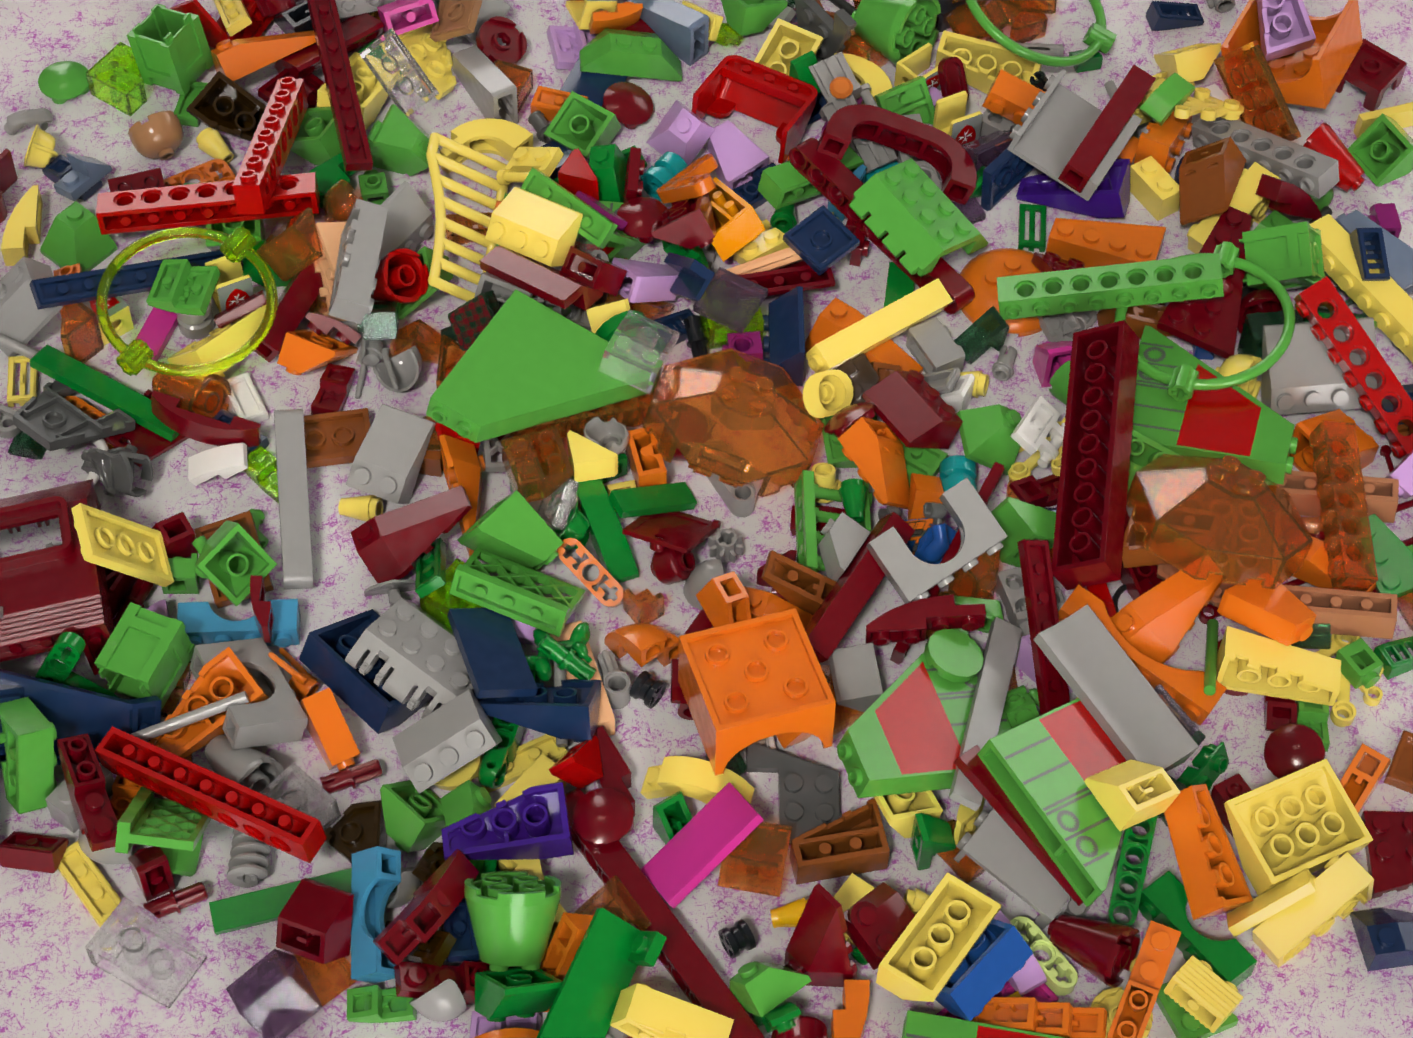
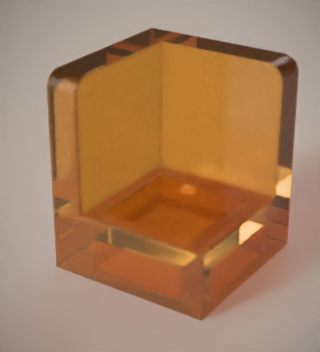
M627 588L623 591V609L636 624H650L664 615L665 597L661 592L653 596L648 589L634 595Z

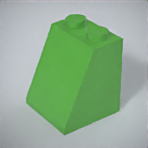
M518 490L495 503L457 539L461 545L474 551L480 548L536 571L544 564L548 565L559 555L556 550L564 543Z

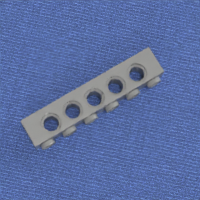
M1221 117L1216 118L1215 121H1205L1200 118L1191 126L1193 147L1199 148L1231 136L1247 160L1244 168L1249 169L1256 162L1281 178V180L1294 184L1307 194L1319 199L1340 181L1338 160L1242 121L1226 120Z

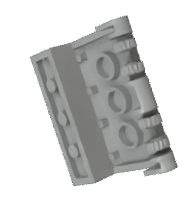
M400 598L365 629L345 658V662L354 669L360 666L358 671L363 675L368 674L372 670L379 657L383 659L385 664L376 674L373 682L377 686H381L384 683L382 689L400 703L405 704L408 701L406 707L411 711L420 705L427 693L434 698L423 711L421 718L426 717L440 708L441 705H445L468 689H471L473 693L475 692L453 631L418 605L404 598Z

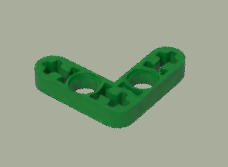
M62 632L44 659L35 677L118 697L113 692L72 672L85 649L86 643L76 633Z

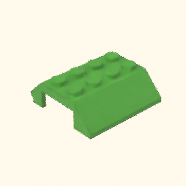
M912 158L874 174L853 193L854 197L849 204V207L861 220L871 214L864 223L878 239L889 233L882 240V243L895 258L906 252L899 262L911 275L917 273L922 277L932 272L940 257L960 248H963L969 255L988 245L983 235Z

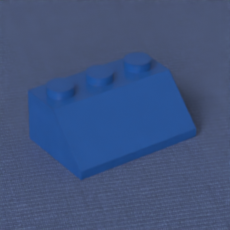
M993 919L935 1000L951 1014L971 1021L983 1011L984 1006L995 994L1002 991L1005 983L1024 967L1026 961L1034 952L1014 925Z

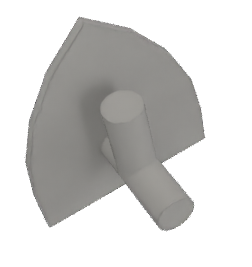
M385 581L365 589L364 595L367 597L388 594L391 607L401 598L400 592L415 590V581Z

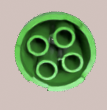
M861 0L857 10L852 13L851 17L857 22L854 28L856 35L896 65L899 60L928 42L932 44L933 48L939 33L935 26L937 15L941 13V7L938 0Z
M526 871L481 873V880L474 882L470 878L465 880L464 896L479 958L481 961L489 964V970L504 972L508 971L509 967L521 966L524 970L540 969V962L544 960L561 899V880L551 875L544 876V880H541L537 876L528 875Z

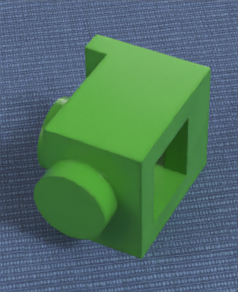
M372 169L367 170L363 175H358L361 200L368 201L367 198L383 196V199L368 201L381 205L389 197L385 172H378Z
M192 553L191 558H168L174 582L167 587H162L163 594H199L200 576L195 572L198 553Z
M1362 638L1339 649L1335 659L1341 660V673L1355 689L1362 685L1368 689L1379 681V674L1384 663Z
M1024 685L1007 692L1003 710L1012 728L1039 716L1035 702L1027 693Z

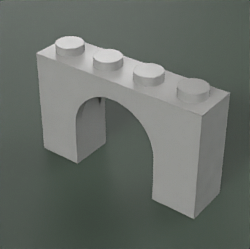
M965 478L939 497L956 522L961 536L958 553L950 561L941 564H930L921 561L912 554L894 526L867 544V549L905 604L930 597L931 595L928 590L936 585L942 589L955 580L952 574L961 568L966 573L979 564L977 560L979 556L985 552L991 556L1004 547L1001 542L1007 537L1006 533L968 478Z
M262 638L195 645L190 664V670L195 679L199 677L198 673L206 663L227 647H230L269 697L267 700L257 703L228 706L222 730L233 750L301 741L304 729L308 725V717L299 704L295 691L290 688L286 681L283 670L268 656V653L272 652V650L268 649Z

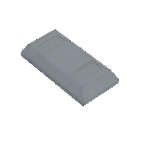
M952 368L922 375L924 380L932 388L936 389L939 394H945L953 391L960 378V369Z

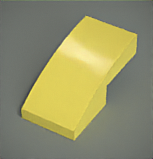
M984 797L977 811L960 804L953 832L955 845H957L966 832L972 835L975 831L976 826L973 825V822L983 811Z

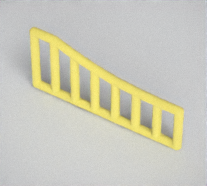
M433 132L430 134L426 152L435 203V236L428 284L471 303L475 293L441 279V269L478 285L481 275L444 259V250L480 265L479 260L484 255L446 239V230L486 247V255L496 247V244L486 240V235L446 218V209L487 228L491 217L445 197L443 187L494 211L496 201L504 200V195L508 192L509 185H499L496 179L437 153L438 147L442 146L496 172L504 169L506 164L437 132ZM439 165L496 191V199L441 175Z

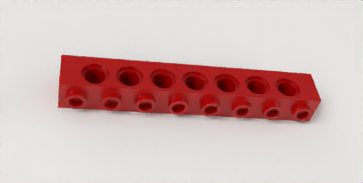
M284 77L276 82L232 184L237 214H265L308 109L304 79Z
M316 172L280 175L265 214H237L232 188L234 180L98 193L96 216L101 235L319 214V189Z
M1326 276L1294 298L1296 302L1295 308L1302 318L1306 317L1312 325L1310 329L1314 337L1318 341H1323L1328 349L1326 353L1331 362L1340 366L1344 372L1342 377L1345 383L1350 388L1354 387L1360 396L1358 401L1362 408L1367 412L1370 411L1376 419L1374 421L1375 427L1382 435L1386 434L1392 443L1390 448L1394 455L1399 459H1404L1413 450V401L1331 280ZM1318 306L1327 307L1330 311V317L1322 318L1318 314ZM1334 329H1340L1345 333L1346 340L1344 342L1335 339L1333 335ZM1351 352L1360 355L1362 359L1361 365H1355L1350 361L1349 355ZM1366 376H1373L1377 380L1378 385L1376 389L1367 386L1365 382ZM1382 399H1388L1392 402V412H1386L1382 408ZM1399 422L1405 423L1409 427L1408 436H1403L1398 432L1397 426Z
M113 726L94 750L102 766L111 771V773L307 863H311L327 839L319 819Z

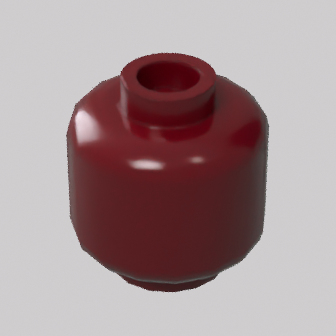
M665 548L663 552H654L650 567L652 574L661 583L669 585L689 578L691 571L695 568V558L691 551L685 554Z

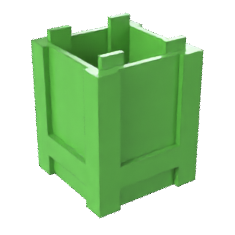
M157 3L151 9V13L127 34L145 84L159 85L175 90L176 93L185 96L190 90V86L206 69L209 70L214 65L199 15L182 13Z
M1305 221L1242 232L1243 239H1239V242L1244 244L1245 259L1271 273L1286 290L1309 287L1326 277L1324 273L1321 230L1314 229L1310 226L1309 222ZM1248 272L1246 275L1247 279H1243V282L1250 288L1271 290L1262 280Z
M130 602L94 662L97 668L100 669L98 672L100 677L107 680L108 690L113 693H122L135 699L157 696L161 699L162 710L192 659L195 645L191 643L185 631L186 627L183 621L175 618L171 619Z

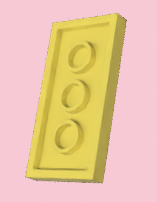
M82 503L71 508L74 527L78 534L81 546L80 551L84 561L162 587H167L174 582L161 531Z

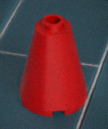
M1323 122L1306 139L1307 142L1303 146L1338 160L1340 181L1335 187L1345 192H1349L1351 189L1355 192L1364 183L1365 179L1362 176L1365 172L1331 126Z
M398 248L384 256L380 260L377 273L375 274L377 284L373 295L371 294V298L376 301L405 304L417 301L428 289L429 272L426 264L423 265L418 258L421 256L408 248Z

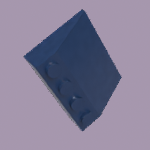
M371 609L309 632L299 660L324 684L330 687L377 734L399 726L434 697L427 693L420 705L411 711L406 707L408 701L405 704L400 703L382 689L384 683L381 686H377L373 682L376 674L385 664L383 659L379 657L372 670L366 675L358 671L360 666L354 669L345 662L347 654L365 629L380 617L379 614Z

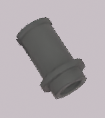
M541 111L531 113L528 122L537 132L536 137L538 140L544 143L552 141V139L544 135V132L550 125Z

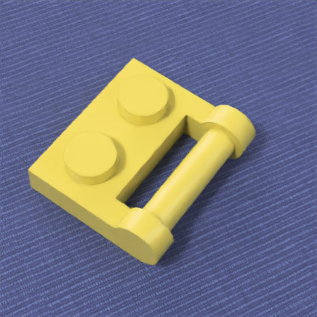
M518 147L506 167L497 172V182L499 185L523 183L532 167L550 177L564 154L560 147Z

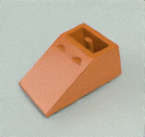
M861 417L838 438L843 446L841 449L843 454L859 468L857 470L858 475L866 483H870L875 490L873 495L879 503L908 509L910 488L903 444L886 423Z

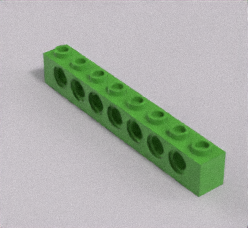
M1220 253L997 277L998 304L1001 320L1224 297Z

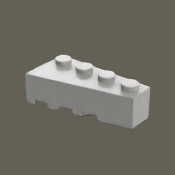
M356 199L341 233L328 315L361 324L365 314H371L374 305V299L371 298V294L373 295L377 284L375 274L380 264L379 254L383 243L388 207Z

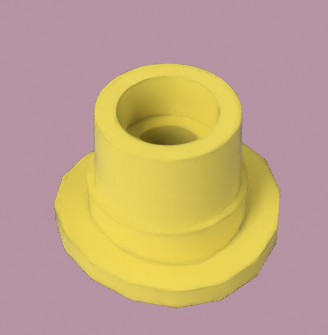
M822 462L813 465L811 471H814V483L818 487L835 490L841 488V481L836 479V469L832 464ZM815 499L816 503L832 502L831 500Z

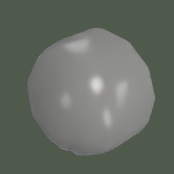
M598 416L594 417L585 424L583 430L585 438L616 454H621L626 449L630 439L626 426L617 422L615 418L604 422Z

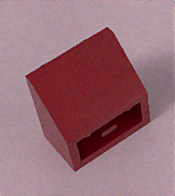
M308 878L302 879L278 916L276 947L321 964L349 956L354 894Z

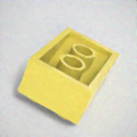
M355 51L349 57L366 130L378 116L401 74V69ZM326 83L317 90V107H331Z

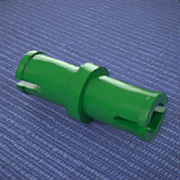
M548 633L536 648L556 662L560 670L565 669L578 679L590 680L596 672L594 667L575 655V650L572 648L567 649Z

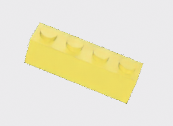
M947 872L880 962L876 983L902 1000L934 1002L999 912L1002 905Z

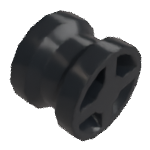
M643 671L634 681L630 689V696L634 699L640 698L644 701V705L651 709L662 698L666 690V683L662 680H654L651 673Z
M743 919L735 922L734 927L730 929L725 927L718 931L721 944L732 959L739 956L740 951L744 949L751 950L756 947L753 933Z

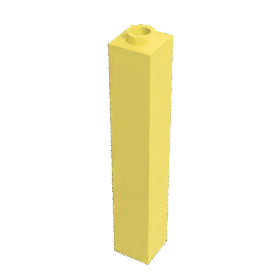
M938 278L815 344L805 354L808 365L815 373L834 370L849 359L853 360L862 353H867L907 331L909 328L940 313L953 300Z

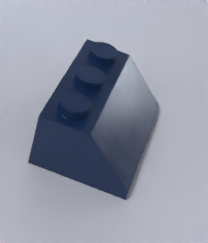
M797 286L770 302L768 305V315H763L762 328L763 331H768V336H763V353H768V358H764L763 370L764 375H769V386H802L805 360L803 287Z

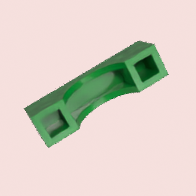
M1170 871L1166 872L1142 891L1139 904L1140 913L1148 921L1152 920L1181 932L1176 947L1182 952L1186 961L1194 955L1197 959L1207 962L1212 967L1213 972L1224 981H1229L1237 987L1252 975L1257 960L1235 938L1223 941L1212 940L1194 930L1186 916L1188 899L1185 888Z

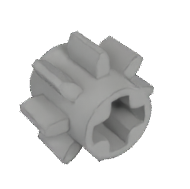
M718 528L716 536H709L708 538L709 556H715L716 559L721 560V563H735L736 554L743 555L742 535H736L732 528L721 530Z

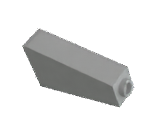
M476 45L453 53V72L485 119H502L518 124L517 87Z

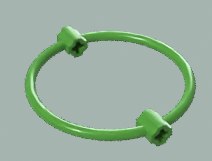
M965 0L974 18L994 40L1014 54L1046 66L1070 67L1088 61L1098 51L1107 54L1117 36L1106 29V17L1101 1L1089 0L1096 19V23H1092L1083 38V42L1089 45V47L1083 52L1072 56L1045 55L1018 44L1001 32L984 14L977 0Z
M1223 241L1222 244L1216 245L1214 253L1188 254L1175 258L1220 253L1223 278L1233 275L1235 268L1262 280L1275 293L1281 303L1284 315L1281 337L1274 349L1256 365L1237 374L1213 379H1198L1199 371L1186 364L1175 367L1173 374H1169L1155 368L1138 354L1137 369L1150 378L1169 385L1168 395L1172 396L1175 401L1185 402L1188 399H1192L1194 390L1229 388L1256 378L1270 369L1283 356L1293 337L1295 311L1288 292L1267 270L1255 263L1239 258V248L1235 247L1232 242ZM1128 307L1116 308L1114 322L1126 321Z

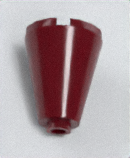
M1065 914L1054 918L1047 931L1050 941L1055 947L1112 988L1118 987L1124 979L1119 976L1123 969L1130 971V963L1136 957L1140 944V938L1135 936V934L1140 932L1132 926Z

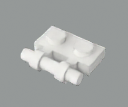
M1039 396L1033 401L1010 437L1030 455L1038 450L1040 458L1037 463L1040 467L1047 468L1049 463L1057 458L1060 446H1063L1065 423H1062L1060 426L1056 422L1061 414L1042 396ZM1048 433L1051 435L1050 442L1046 439Z

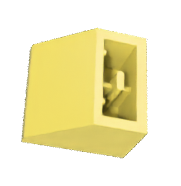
M1132 759L1084 780L1119 831L1164 813L1181 793L1163 767Z

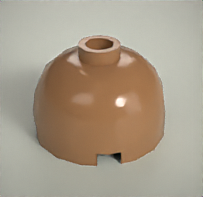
M160 111L148 115L149 121L141 125L139 120L129 129L128 135L138 153L151 159L160 158L162 161L170 159L175 155L174 152L180 147L183 140L182 125L177 114L175 115L173 111Z

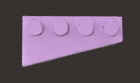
M1257 0L1262 63L1312 47L1316 36L1303 0Z

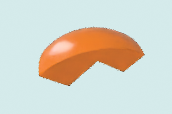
M645 623L630 624L617 628L605 636L604 644L618 659L628 653L640 667H643L654 658L665 667L671 663L672 658L677 659L679 657V637L673 632L657 625Z

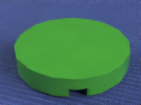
M942 629L936 631L925 645L924 654L926 662L930 667L933 665L938 670L936 673L946 680L965 683L970 681L971 678H975L982 669L984 658L980 647L967 634L958 630Z

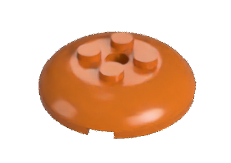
M999 248L983 252L970 260L962 269L960 275L972 286L975 298L961 309L964 315L979 328L1002 336V333H1012L1022 337L1042 331L1038 316L1001 320L998 304L997 277L1042 273L1031 262L1034 254L1021 249Z

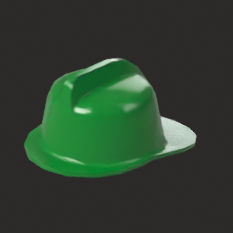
M573 492L565 499L558 510L553 524V531L562 541L566 538H575L586 546L589 539L588 529L590 522L578 509V494ZM567 545V546L565 547L566 550H572V549H574V548H575V549L578 548L577 545H575L574 547H571V546Z

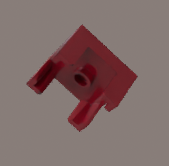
M1363 39L1360 49L1337 87L1336 92L1341 93L1345 81H1348L1367 92L1363 107L1369 111H1375L1380 106L1384 92L1392 84L1391 89L1395 90L1401 84L1407 63L1368 40Z

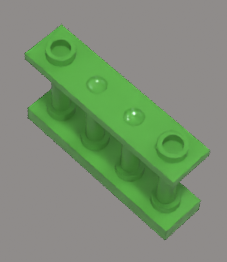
M802 470L794 485L797 563L818 573L819 570L826 571L821 556L817 554L818 544L825 535H821L819 531H816V523H827L830 518L835 521L840 514L819 511V508L815 507V499L819 498L842 502L838 492L839 490L818 487L814 483V471ZM863 480L864 485L867 487L864 511L865 520L859 524L871 532L870 507L872 504V493L869 492L868 483Z

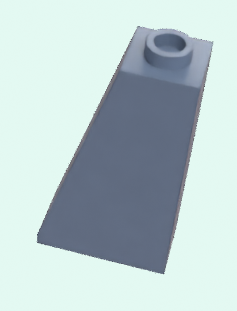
M626 0V2L643 4L640 18L687 65L691 66L708 54L709 17L674 0Z
M1358 210L1347 215L1343 213L1335 219L1349 234L1356 228H1382ZM1382 228L1390 277L1408 295L1413 294V248ZM1365 242V245H1371V243ZM1366 251L1368 254H1374L1373 251Z

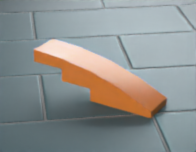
M992 997L984 1006L983 1011L971 1021L1065 1038H1106L1107 1011L1101 1007H1072L1071 1003L1038 1002L1034 997Z

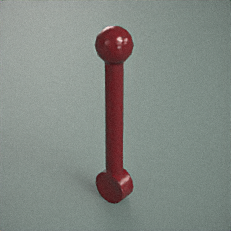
M1383 445L1380 449V455L1385 457L1389 472L1391 473L1394 470L1390 456L1392 450L1390 446Z

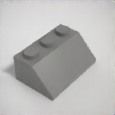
M404 181L381 204V206L388 207L389 209L383 234V243L379 254L380 260L389 252L398 248H408L415 251L424 240L430 238L434 231L432 212L412 186Z
M23 256L0 280L1 334L26 345L63 308V306L38 310L29 285L32 280L54 277L49 265ZM0 346V349L8 357H13L17 354Z
M468 689L392 737L402 768L419 794L503 741L471 689Z

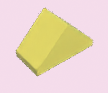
M628 298L589 307L586 312L592 333L595 334L601 325L613 316L625 311H631Z
M571 430L567 433L568 455L575 483L615 477L618 474V454Z

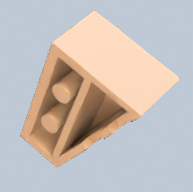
M319 222L315 224L309 243L315 273H321L323 287L319 288L320 297H326L328 311L324 313V316L338 321H347L328 315L340 238L346 222Z

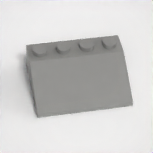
M1372 317L1356 318L1377 348L1374 319ZM1310 322L1295 323L1293 337L1287 350L1270 369L1262 374L1261 402L1279 415L1362 408L1358 401L1359 394L1354 387L1350 388L1345 383L1342 377L1344 372L1338 364L1335 365L1331 362L1326 353L1328 349L1323 341H1318L1312 334ZM1284 324L1263 326L1262 360L1278 343ZM1334 329L1333 335L1335 339L1344 342L1346 340L1345 333L1340 329ZM1355 352L1350 353V361L1355 365H1361L1362 359L1360 355ZM1366 376L1365 382L1367 386L1376 389L1378 385L1377 380L1373 376Z

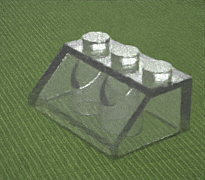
M393 28L389 29L359 54L395 105L408 117L439 95V92Z

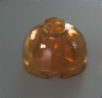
M343 179L334 184L323 198V209L326 213L323 216L325 222H333L335 219L339 222H346L358 198L352 193L355 189Z

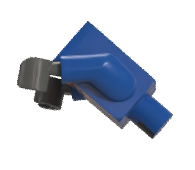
M927 502L923 506V513L926 518L904 520L915 530L906 545L912 554L921 561L930 564H940L956 535V531L942 521V518L946 515L945 506L941 503ZM887 506V508L879 509L878 518L881 519L892 512L901 517V511L895 506Z

